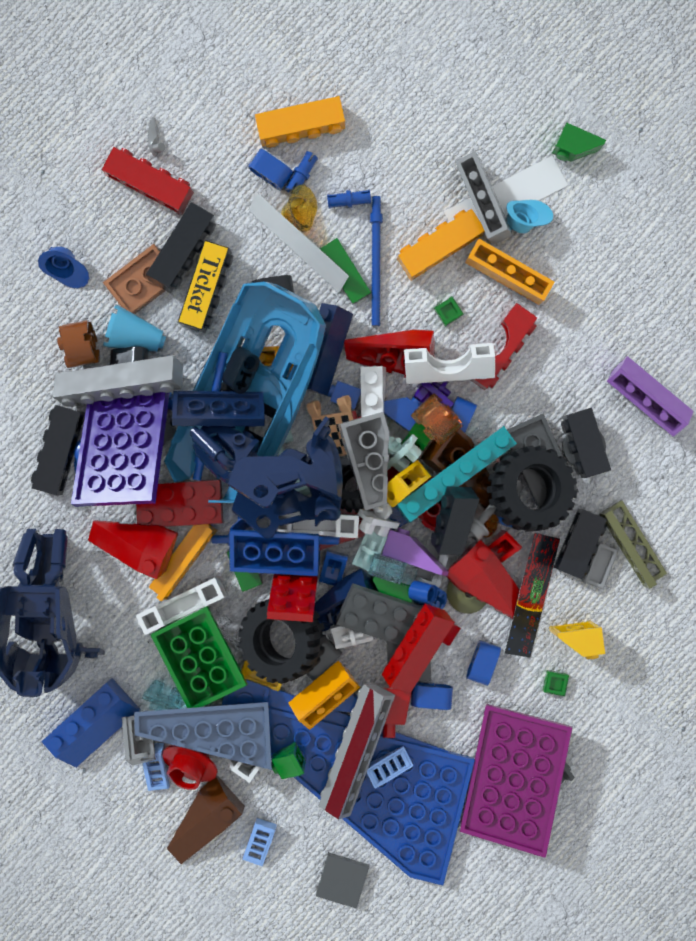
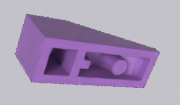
M399 527L397 531L389 530L382 555L442 576H448L449 571L416 537L410 536V531Z

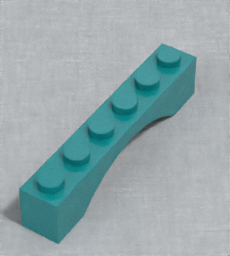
M504 426L398 503L396 505L397 509L408 523L412 522L439 502L442 496L445 495L447 487H459L516 445V441Z

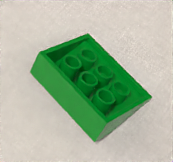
M208 606L179 618L150 634L187 708L203 707L248 685Z

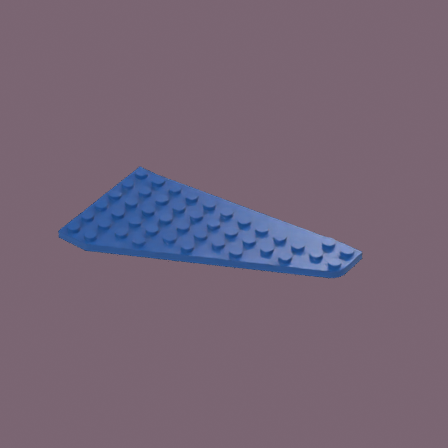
M245 679L248 685L224 696L222 706L268 702L271 758L273 753L296 742L306 760L304 774L294 778L320 800L321 792L328 781V773L336 759V751L342 743L343 732L349 724L350 715L340 711H332L309 730L298 721L288 704L296 695L282 690L276 691L270 689L271 687ZM381 732L371 762L404 745L413 763V767L376 789L366 773L351 816L342 819L410 878L443 886L475 759L474 757L454 753L398 732L395 733V738H384ZM398 755L397 758L400 764H405L401 755ZM391 759L389 762L394 770L397 767L393 759ZM381 765L385 774L388 773L386 765ZM376 768V769L374 770V772H375V774H376V776H377V778H378V777H380L381 775H380L378 769Z

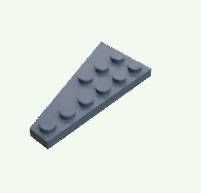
M268 702L134 712L136 736L272 770Z

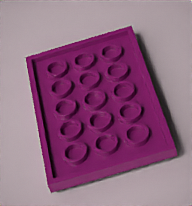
M486 704L460 832L546 858L573 726Z

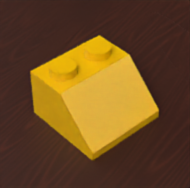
M586 621L549 626L550 632L586 659H597L599 655L605 654L602 627L594 622Z

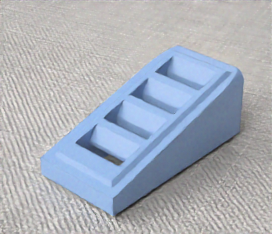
M154 743L156 760L142 763L148 791L169 789L168 766L162 757L165 745L164 743ZM153 778H162V779H163V780H159V781H152Z
M403 745L370 762L367 774L376 789L413 767V763ZM398 755H401L405 764H400L397 758ZM391 759H393L397 767L394 770L389 762ZM383 764L386 765V767H387V769H388V771H389V772L386 773V774H385V772H384V770H383V768H382V766H381V765H383ZM376 768L378 769V771H379V773H380V775H381V776L378 777V778H377V776H376V774H375V772H374V770H375Z
M256 818L242 860L263 867L277 824ZM257 830L268 833L269 835L265 836L260 833H257ZM256 837L265 840L266 844L254 840V838ZM252 844H253V845H256V846H259V847L264 848V850L261 851V850L255 849V848H253V847H251V846H252ZM249 852L261 855V859L250 856Z

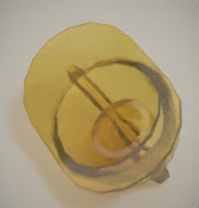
M305 185L296 186L288 202L281 210V214L302 232H307L311 229L316 215L317 200L314 193Z

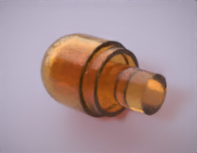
M492 514L484 524L489 531V535L483 536L484 538L492 536L497 530L499 518L495 514Z

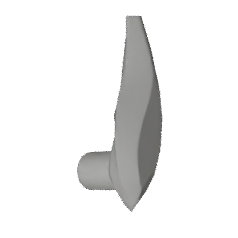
M152 117L148 129V146L152 155L156 158L159 152L165 150L164 143H159L156 118Z

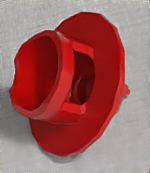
M175 745L169 746L163 751L162 757L169 766L167 774L178 787L195 790L199 787L200 782H207L216 778L218 770L209 758V754ZM185 777L190 780L196 781V783H185L183 782L182 778Z

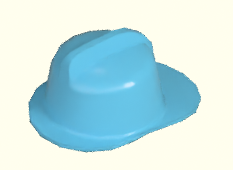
M538 200L510 201L506 207L508 212L506 220L510 229L521 234L528 233L535 226L549 224L554 216L550 207Z

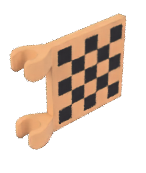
M346 395L337 399V405L341 411L339 413L321 415V404L318 400L308 403L307 411L312 418L314 431L325 416L328 417V428L331 429L329 436L333 438L339 456H345L346 451L338 424L353 420L350 396Z

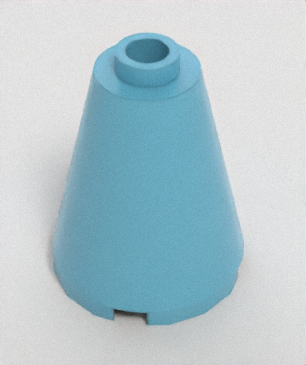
M115 304L114 309L118 311L117 314L112 313L105 335V337L109 338L108 343L104 342L103 346L109 348L137 346L157 352L158 348L163 349L166 336L162 335L163 331Z

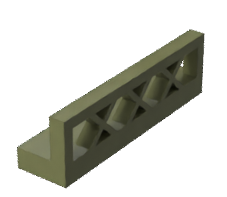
M620 500L599 513V515L607 519L605 523L642 585L651 589L657 585L656 580L666 575L667 572L624 502ZM619 507L624 513L622 522H619L613 513ZM625 526L634 529L633 541L629 539L624 531ZM636 544L645 547L646 554L644 559L638 554ZM647 564H655L659 572L652 576L647 568Z

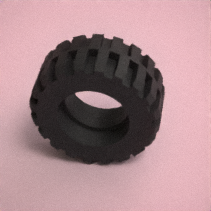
M533 445L511 451L501 457L500 462L495 463L492 468L495 472L489 474L488 481L491 482V486L487 487V493H491L492 499H489L490 506L494 505L496 507L494 513L497 517H503L502 522L507 526L512 525V528L518 531H540L559 525L561 520H565L569 516L567 511L573 510L575 503L572 500L577 498V490H574L577 480L572 478L571 473L574 471L571 466H566L567 460L563 456L557 457V451L553 449L546 450L545 446L540 445L536 447ZM527 468L538 472L544 479L547 488L546 499L543 505L536 510L525 506L517 493L518 477Z
M268 599L255 604V607L249 609L247 617H244L241 622L243 628L239 629L238 636L241 637V642L238 643L239 649H242L244 653L241 655L243 660H247L249 663L247 667L251 671L255 670L257 672L256 676L261 679L266 678V681L270 683L278 682L282 684L309 673L313 670V667L318 665L321 661L319 656L323 655L325 647L322 646L326 642V635L322 634V630L325 627L323 623L319 622L318 618L320 616L317 611L314 612L313 622L280 620L289 626L295 638L294 653L291 658H286L274 649L270 640V628L274 620L267 619Z

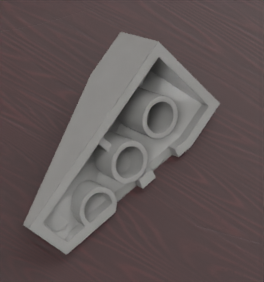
M384 412L338 424L365 511L386 505L390 433Z

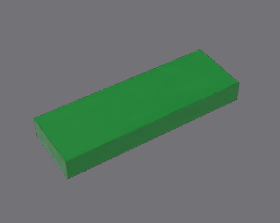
M338 238L320 248L325 255L349 276L342 289L352 305L371 294Z

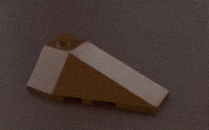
M454 425L432 441L420 459L439 474L472 450L475 444L468 435ZM486 467L459 486L471 487L479 497L478 504L485 509L490 504L489 499H492L491 493H487V487L491 486V482L488 481L489 472Z
M218 775L199 790L167 847V850L180 864L184 863L221 834L243 814L245 805Z

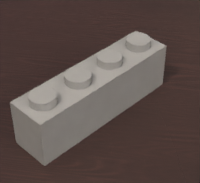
M474 151L455 161L488 240L495 245L513 236L483 163L477 153Z

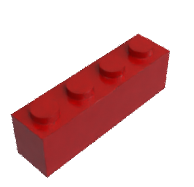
M113 147L101 169L107 177L180 215H183L194 194L189 182L182 178L176 180L171 177L170 172L163 168L155 169L152 167V163L144 158H140V160L134 158L133 153L125 148L119 150Z
M424 604L382 673L390 688L408 693L412 692L455 623L445 610Z

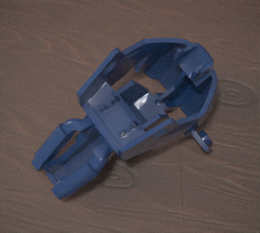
M325 416L313 433L312 439L307 442V454L289 448L284 450L279 456H258L259 440L254 439L253 435L248 431L241 432L237 430L235 426H202L201 429L193 427L190 430V436L195 443L192 445L195 455L217 479H221L237 491L232 512L265 539H272L279 526L305 520H315V526L317 527L324 520L336 521L340 518L343 484L342 465L333 438L329 436L331 429L328 428V417ZM225 451H226L234 460L229 459V458L225 455ZM307 486L312 496L307 497L295 489ZM296 512H300L301 514L286 519H279V516L288 515ZM260 517H267L270 520V525L267 528H261L257 525V520Z
M27 529L21 538L12 564L14 575L20 583L18 586L0 587V677L10 689L16 691L22 697H39L42 693L43 684L44 693L51 692L60 687L75 672L82 654H85V658H98V655H105V651L101 648L83 647L81 642H76V631L69 594L66 587H60L59 582L63 581V569L66 568L68 536L64 529H55L54 534L43 535L38 534L36 529ZM36 544L37 554L34 568L30 569L29 574H27L26 569ZM11 616H15V633L29 641H37V645L40 648L39 654H31L25 649L20 648L16 641H10L7 645ZM62 640L66 654H58V649L54 642Z

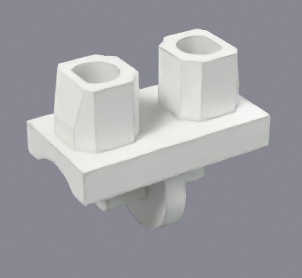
M388 502L386 505L373 508V511L360 509L357 514L363 518L358 528L370 535L375 532L377 535L386 537L390 528L397 529L400 523L390 520L389 516L392 514V509Z
M339 625L331 627L336 649L374 641L373 636Z

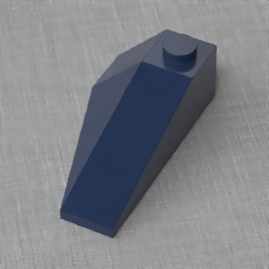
M362 568L341 579L315 602L314 612L317 611L320 616L318 620L325 627L322 632L329 630L330 626L336 625L335 620L352 583L378 591L372 578Z

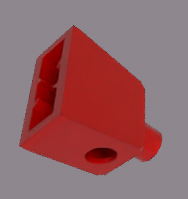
M384 688L393 693L395 697L383 727L382 737L395 738L396 725H405L411 693Z

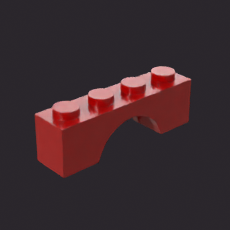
M516 303L501 322L506 334V344L502 352L495 356V378L471 379L470 381L483 390L488 389V387L493 388L499 380L497 374L501 369L505 371L512 362L509 359L512 353H518L524 345V342H522L526 334L530 336L537 325L534 322L537 320V317Z

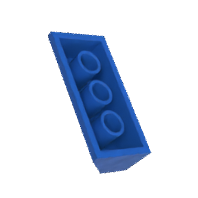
M230 529L231 572L318 576L320 566L319 534L276 532L272 539H265L257 531Z
M111 678L41 742L55 758L78 767L122 727V717L134 716V712H139L141 709L117 682Z

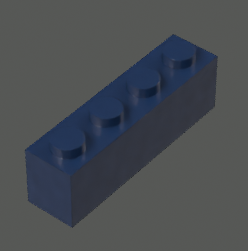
M321 303L319 312L326 324V328L307 390L328 396L353 313L337 305Z

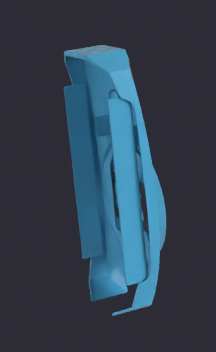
M265 281L243 284L193 391H211L219 351L228 353L225 369L233 351L241 347V345L259 358L273 326H280L284 330L285 336L272 365L266 366L260 361L252 383L246 391L263 392L264 414L272 418L263 437L250 431V426H235L237 430L241 432L248 431L253 435L254 439L259 440L258 456H277L292 427L310 383L322 345L326 324L316 304L277 284ZM292 364H293V368H292V370H291V372H290V374H289V376H288V378H287V374H288V372H289V370H290V368H291V366H292ZM222 380L220 391H233ZM178 426L164 460L174 482L191 478L196 463L194 462L195 450L192 446L195 443L190 436V430L193 427L201 429L202 426ZM225 451V455H226L229 459L234 460V459ZM229 486L223 499L208 500V503H234L237 491Z

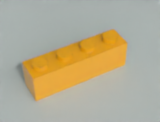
M340 96L255 114L261 145L267 148L276 147L282 142L295 143L305 137L314 139L328 132L330 134H337L342 129H345Z
M472 208L467 212L465 210L458 212L454 216L453 221L441 223L435 228L436 231L430 235L425 233L417 239L418 243L412 247L408 244L399 251L400 254L397 260L410 281L483 236L485 231Z
M481 239L477 240L465 262L537 305H540L545 300L555 283L553 280Z

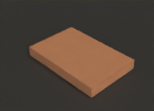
M155 244L151 245L103 282L119 305L133 314H136L165 292L164 289L148 281L146 273L160 253Z

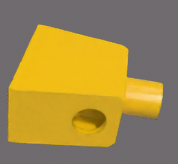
M418 460L388 482L387 502L391 507H395L431 477ZM408 478L412 483L408 486L404 479Z

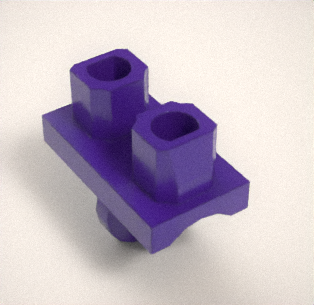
M444 381L442 384L440 382L420 383L413 396L421 403L428 397L432 399L434 404L429 408V411L435 417L450 409L454 404L447 398L451 393L445 387L449 383L448 381Z

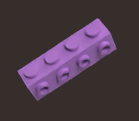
M627 356L613 369L607 382L674 437L689 424L694 411Z

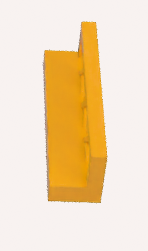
M210 524L194 525L172 554L167 571L158 579H154L149 586L150 589L158 594L157 599L164 601L170 597L208 545L212 536L216 534L217 529Z

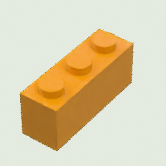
M338 660L302 692L297 694L288 704L298 721L310 730L357 691L360 686L350 671Z

